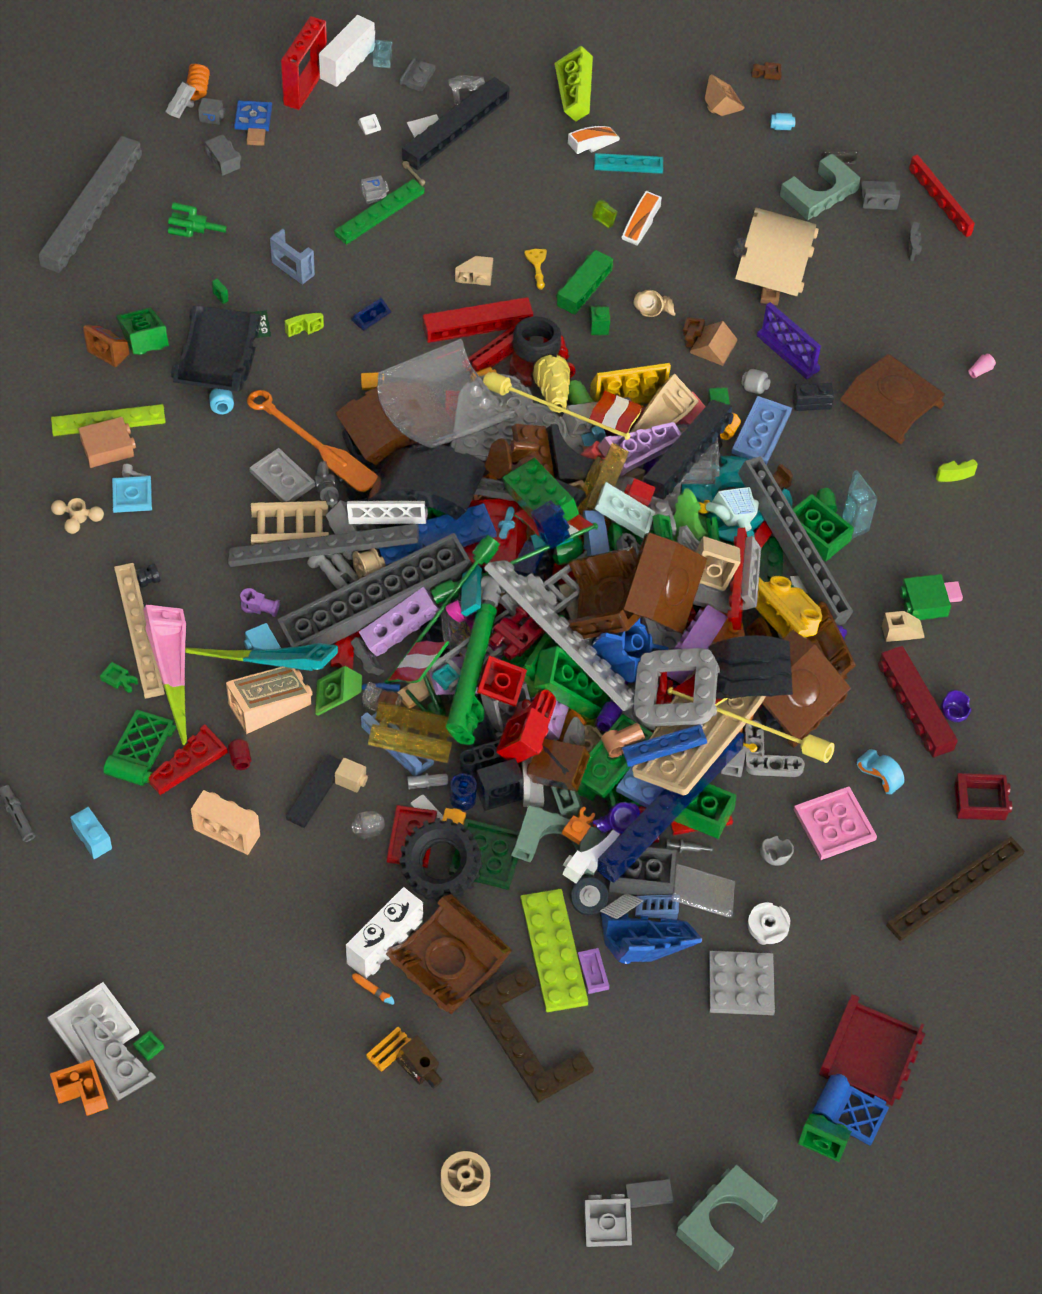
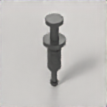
M669 839L665 841V849H669V847L678 848L679 853H682L683 850L694 852L701 850L713 851V847H703L697 843L683 842V839H680L679 843L669 842Z

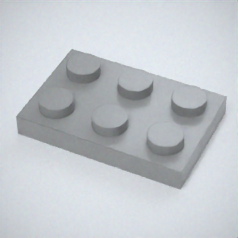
M279 448L250 467V473L281 502H293L315 487V481Z

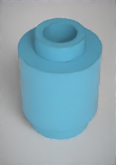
M792 113L771 114L770 128H774V130H791L792 127H795V117H792Z

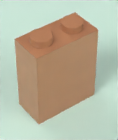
M123 417L78 428L90 468L134 457L135 441L133 437H129V434H131L128 423H124Z

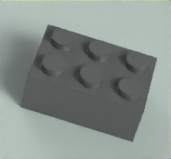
M614 843L609 892L640 896L672 895L677 850Z

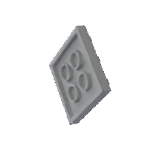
M710 951V1013L774 1015L773 953Z

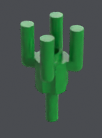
M173 202L172 209L188 212L189 215L173 212L172 217H169L168 224L186 227V230L169 226V234L192 237L193 232L204 234L205 229L226 233L227 226L207 222V216L198 215L196 207Z

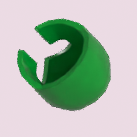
M579 536L574 537V541L556 546L557 554L552 555L556 564H568L583 554V544Z

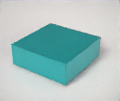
M446 664L434 672L432 678L446 691L449 689V685L459 678V674L449 664Z

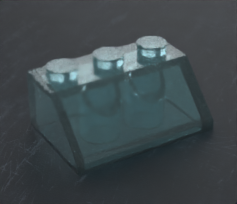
M857 470L853 472L842 518L854 527L852 539L869 532L878 498Z

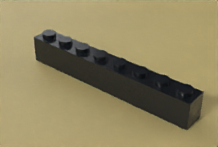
M496 77L487 81L481 88L475 90L472 95L462 100L459 105L452 108L446 115L440 117L433 125L428 126L425 131L418 134L409 143H406L402 148V160L408 161L411 167L419 170L509 100L510 87Z
M711 400L645 475L643 482L656 487L653 497L664 500L669 493L673 492L674 487L682 481L686 473L690 472L692 466L698 463L700 457L707 452L710 445L714 444L717 437L724 432L728 424L732 423L734 417L732 405Z

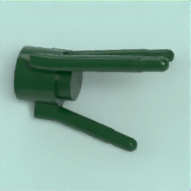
M425 675L423 677L433 701L427 705L428 709L408 689L406 693L422 710L426 719L431 717L432 721L445 716L447 713L441 695L435 696L429 679Z

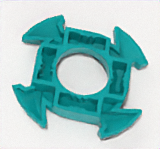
M720 456L721 463L725 465L708 474L700 483L688 473L683 481L681 494L685 488H688L694 493L697 502L704 503V500L712 502L718 491L726 487L746 488L738 472L743 463L749 459L737 456ZM784 488L782 493L792 508L791 493ZM759 509L750 522L752 528L746 532L747 537H754L753 531L759 528L765 520ZM703 513L710 519L711 517H717L719 538L734 541L739 525L727 526L715 513Z

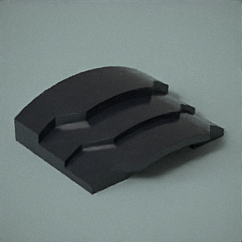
M740 636L719 641L708 647L720 668V673L717 675L716 699L793 695L789 641L770 636Z

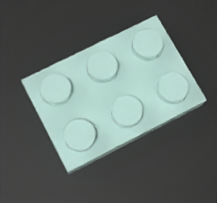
M607 482L603 485L595 506V510L599 511V513L609 517L618 525H622L632 531L633 534L642 538L649 532L653 516L655 515V511Z

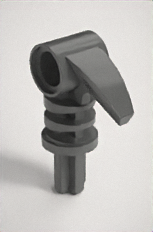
M323 461L318 464L317 476H314L316 492L320 493L321 500L326 501L327 505L333 508L338 503L339 492L336 488L334 474L329 472L327 462Z

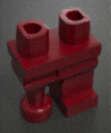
M520 605L515 608L516 613L511 618H503L494 627L493 634L489 639V644L494 648H498L502 643L507 646L503 651V655L510 661L517 655L521 657L546 632L532 617L521 627L517 625L522 618L527 619L530 616Z

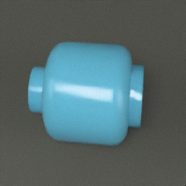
M213 389L209 394L211 410L217 414L229 413L234 407L232 392L230 390Z

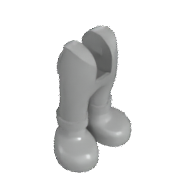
M340 553L312 556L307 561L311 568L320 566L321 570L325 572L330 582L337 589L347 586L346 582L351 584L359 580L355 571ZM332 563H333L334 565H336V567L339 569V571H337V570L334 568V566L332 565Z

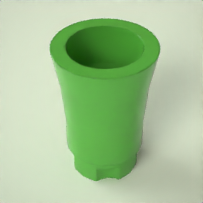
M570 381L568 399L571 405L595 402L581 381Z

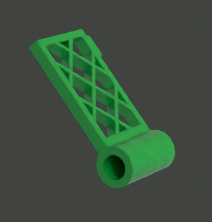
M136 709L113 754L105 762L104 774L141 786L149 783V777L152 774L150 769L167 737H172L176 729L174 721ZM139 717L148 721V723L140 726L136 722ZM163 724L167 727L157 732L154 726ZM151 728L153 734L143 737L141 731ZM138 732L140 738L130 741L128 736ZM156 738L158 744L149 747L146 741ZM143 743L146 749L135 752L133 746ZM130 748L132 752L126 756L119 754L121 750ZM147 753L150 756L148 763L138 758Z

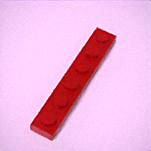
M918 155L913 156L909 166L910 172L915 175L929 195L944 210L958 230L965 237L971 236L975 224L923 160Z
M738 528L737 536H734V546L740 548V564L733 575L734 580L730 581L732 595H729L731 610L728 611V622H732L733 630H741L743 599L741 593L745 540L747 537L746 528Z

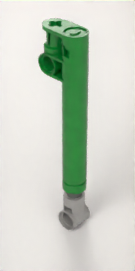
M484 576L481 580L483 591L481 608L476 612L446 724V729L453 738L464 745L474 743V729L477 728L478 722H482L484 719V708L475 697L497 614L496 607L498 606L500 594L506 591L492 576Z

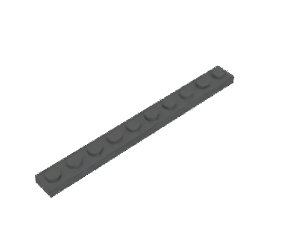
M418 524L233 547L229 550L228 563L230 567L414 544L419 541Z

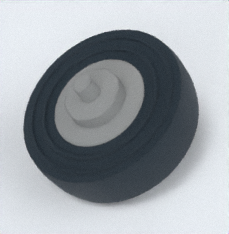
M586 877L573 885L570 892V900L572 906L579 913L595 915L605 908L608 902V891L600 880Z

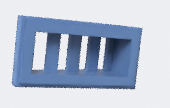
M680 895L637 896L643 902L636 906L635 916L641 917L643 915L648 916V918L677 920ZM643 903H647L646 910H642ZM651 903L655 904V910H651ZM660 904H663V909L659 910Z

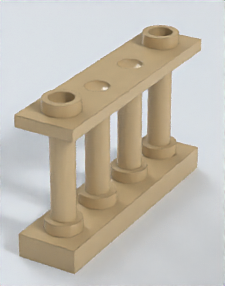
M326 501L251 503L252 518L257 517V534H251V545L329 535V532H323V516H326L328 513ZM296 516V533H284V517ZM303 516H315V533H304ZM265 517H277V534H265Z

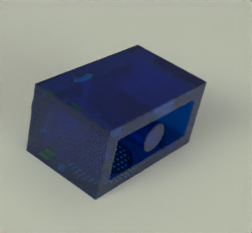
M550 500L531 512L542 541L550 549L570 538L568 531L570 526L563 518L565 513L560 505L556 506Z

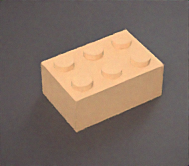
M203 790L191 808L194 830L248 855L260 837L259 819L254 811L243 809L233 801H226L214 792L209 793Z

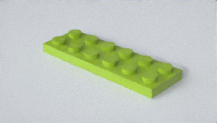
M562 889L521 895V905L546 1012L587 1006L588 998Z

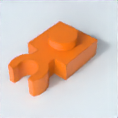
M586 807L581 808L578 817L573 815L561 833L578 845L591 827L588 824L595 817V813H592L590 817L584 815Z

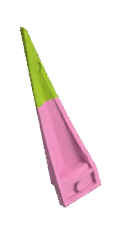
M146 605L143 609L146 620L145 629L182 744L185 745L187 735L185 717L186 621L184 612L180 608Z

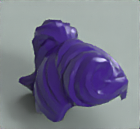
M617 803L611 807L608 815L600 817L599 820H594L593 824L597 826L596 828L601 833L604 832L606 834V832L608 833L612 829L617 833L625 834L637 826L640 820V810L634 803Z

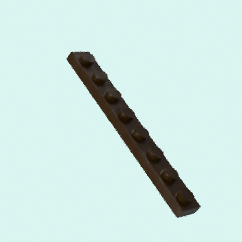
M1010 836L887 922L886 926L901 941L1024 854V849Z

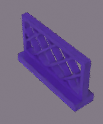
M771 302L768 303L765 309L763 326L757 332V337L805 379L810 378L820 371L821 366L818 364L821 345Z

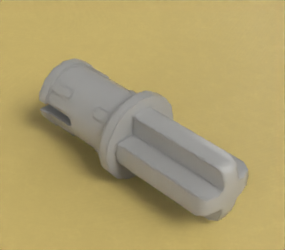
M425 773V775L407 776L408 789H429L430 786L447 785L448 775H428V773Z

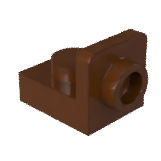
M779 464L777 471L772 476L781 491H783L784 488L787 489L791 486L793 474L783 464Z

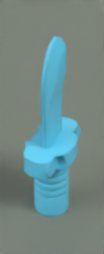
M513 507L508 508L505 520L500 521L498 527L501 529L499 534L501 539H506L508 531L515 527V522L511 521L514 514Z

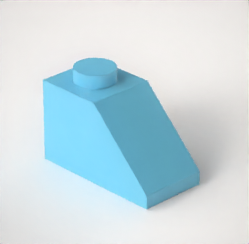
M267 623L245 632L246 640H244L246 650L281 648Z

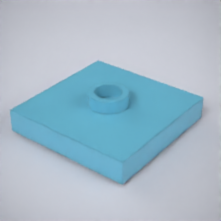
M151 476L112 478L114 513L152 510Z

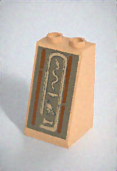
M279 667L226 682L228 704L246 734L311 705V688L308 684L305 685L303 683L301 672L295 670V668Z

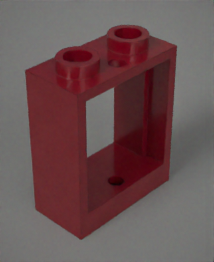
M957 774L954 782L957 819H1007L1008 814L1012 812V801L1008 797L1010 795V783H1007L1006 775ZM967 788L998 789L999 807L969 806Z

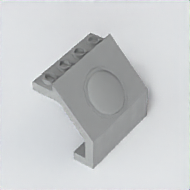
M687 525L680 527L679 536L677 537L678 543L695 552L700 541L695 538ZM753 536L746 537L741 593L743 610L757 607L761 547ZM730 582L725 591L699 584L693 604L705 608L709 605L717 611L728 613L731 610L729 595H732Z

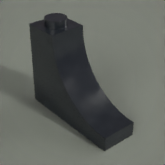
M551 424L546 428L555 479L567 484L583 480L585 484L595 483L601 478L602 468L599 466L598 459L584 457L571 449L563 439L558 424Z

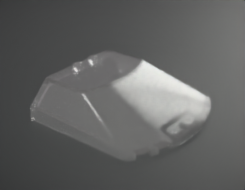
M461 339L378 373V397L388 419L404 435L430 448L469 436L515 418L514 408L504 410L472 368Z

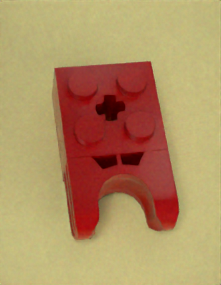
M542 690L535 695L532 702L524 699L517 704L513 717L509 718L506 722L496 752L507 760L516 758L517 763H520L541 752L543 748L542 743L549 731L548 726L556 705V697L552 692Z

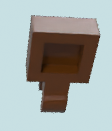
M765 62L764 65L753 64L752 77L758 78L764 75V79L781 80V64Z
M687 317L683 328V335H686L685 340H687L686 347L692 348L695 344V337H701L705 326V319Z

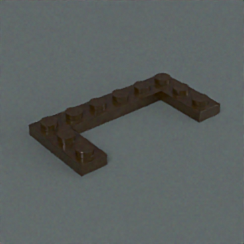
M524 966L470 996V1000L539 1103L594 1072V1067L583 1051L545 1072L502 1006L536 987L537 982L527 967Z

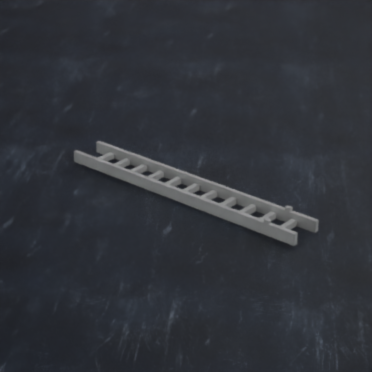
M587 550L578 558L587 557ZM569 564L546 580L543 585L545 589L552 591L561 602L555 606L556 614L579 598V586L567 575L572 571ZM561 578L575 591L567 598L553 585ZM505 610L495 618L492 634L494 627L503 618H511L508 610ZM470 637L438 659L432 665L430 671L433 673L442 665L449 664L460 675L461 669L451 659L459 653L465 657ZM503 644L496 651H493L488 646L486 653L489 656L498 658L503 654L507 646ZM458 679L449 685L448 690L450 692L456 689Z

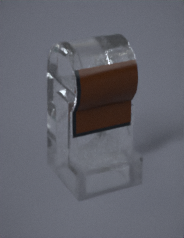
M368 682L362 695L363 707L375 711L380 710L382 713L392 715L397 714L403 700L402 696L397 692L377 688L376 684Z

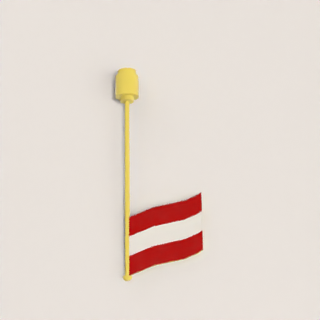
M488 372L483 379V385L490 391L500 395H505L510 391L625 437V440L630 439L629 430L641 412V405L604 391L602 398L593 408L588 419L512 388L510 378L498 373Z

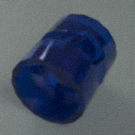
M461 773L452 778L450 802L455 809L461 811L471 809L476 803L477 782L471 775Z

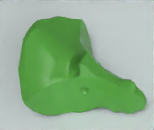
M685 488L684 492L678 496V502L675 504L676 512L673 517L676 524V535L673 536V541L678 542L679 529L686 525L695 538L701 541L703 536L708 537L705 522L707 518L698 514V511L701 509L700 504L697 502L694 493L690 489Z

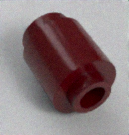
M234 739L228 745L231 764L236 770H245L250 767L251 762L248 742L242 739Z

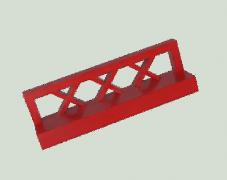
M516 325L464 360L462 366L473 375L474 372L488 367L492 368L514 352L513 332Z

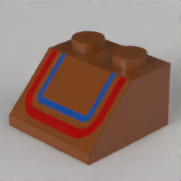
M85 325L83 327L87 351L116 368L130 354L128 342L124 338L116 336L110 330L104 329L101 326Z

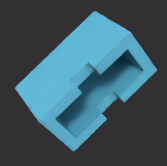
M89 807L70 817L73 830L80 840L83 841L93 859L112 849L109 835Z

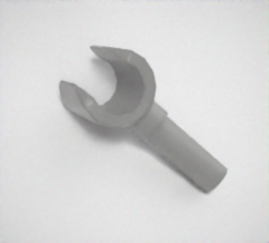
M130 464L123 465V477L148 476L133 471V466Z

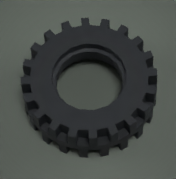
M435 818V822L431 823L426 820L423 822L424 826L419 829L417 826L414 827V833L411 836L407 835L405 846H401V870L409 885L418 895H423L427 900L430 898L435 899L436 902H439L441 897L452 894L454 897L457 895L460 897L464 896L463 892L468 888L471 890L474 887L473 882L475 879H479V869L482 868V854L470 830L464 828L460 822L456 824L452 819L448 818L446 821ZM438 843L453 845L461 856L457 872L446 879L430 877L423 867V857L426 851Z

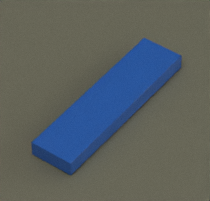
M700 724L622 747V752L628 767L707 744V739Z

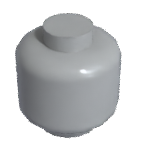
M750 369L744 373L742 385L747 392L760 395L765 390H768L770 379H768L766 372Z

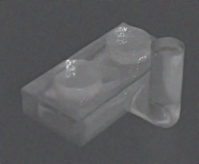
M458 75L448 80L449 86L452 87L455 105L461 103L459 89L468 88L470 91H473L485 84L484 77Z

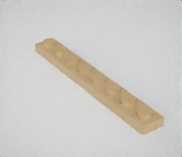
M134 563L115 566V573L144 697L146 699L165 695L160 672L145 629L144 604Z

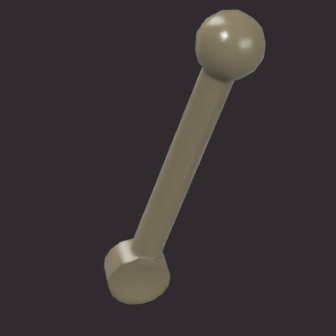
M404 161L402 163L403 168L408 169L421 186L425 185V180L421 179L412 170L408 161Z

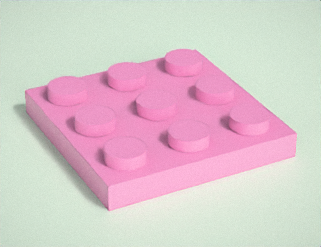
M850 787L794 806V812L820 860L875 841L877 838Z

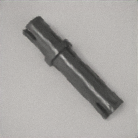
M5 785L1 787L0 795L5 803L4 808L10 813L24 842L33 840L35 833L20 807V800L16 799L11 786Z

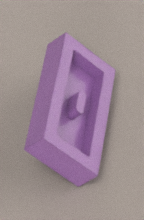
M599 949L578 952L577 956L588 994L609 990V983Z

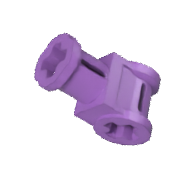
M252 588L244 589L241 592V609L244 612L257 614L266 612L273 617L277 615L280 600L266 599L264 594L258 593Z

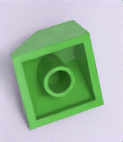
M343 666L317 680L315 714L319 716L361 693L362 675Z

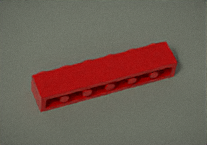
M528 297L425 314L423 315V329L427 343L507 330L517 325L521 320L533 317V311Z

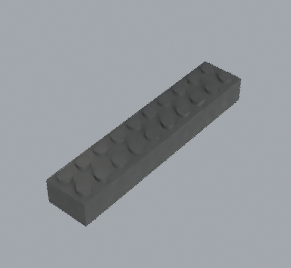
M453 533L277 620L291 647L316 643L331 645L367 627L422 587L432 595L431 590L435 589L434 586L450 579L453 582L461 581L462 574L471 568L472 563L457 536Z

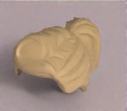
M645 290L636 294L634 306L643 316L655 317L662 311L675 316L674 303L670 297H662L654 290Z

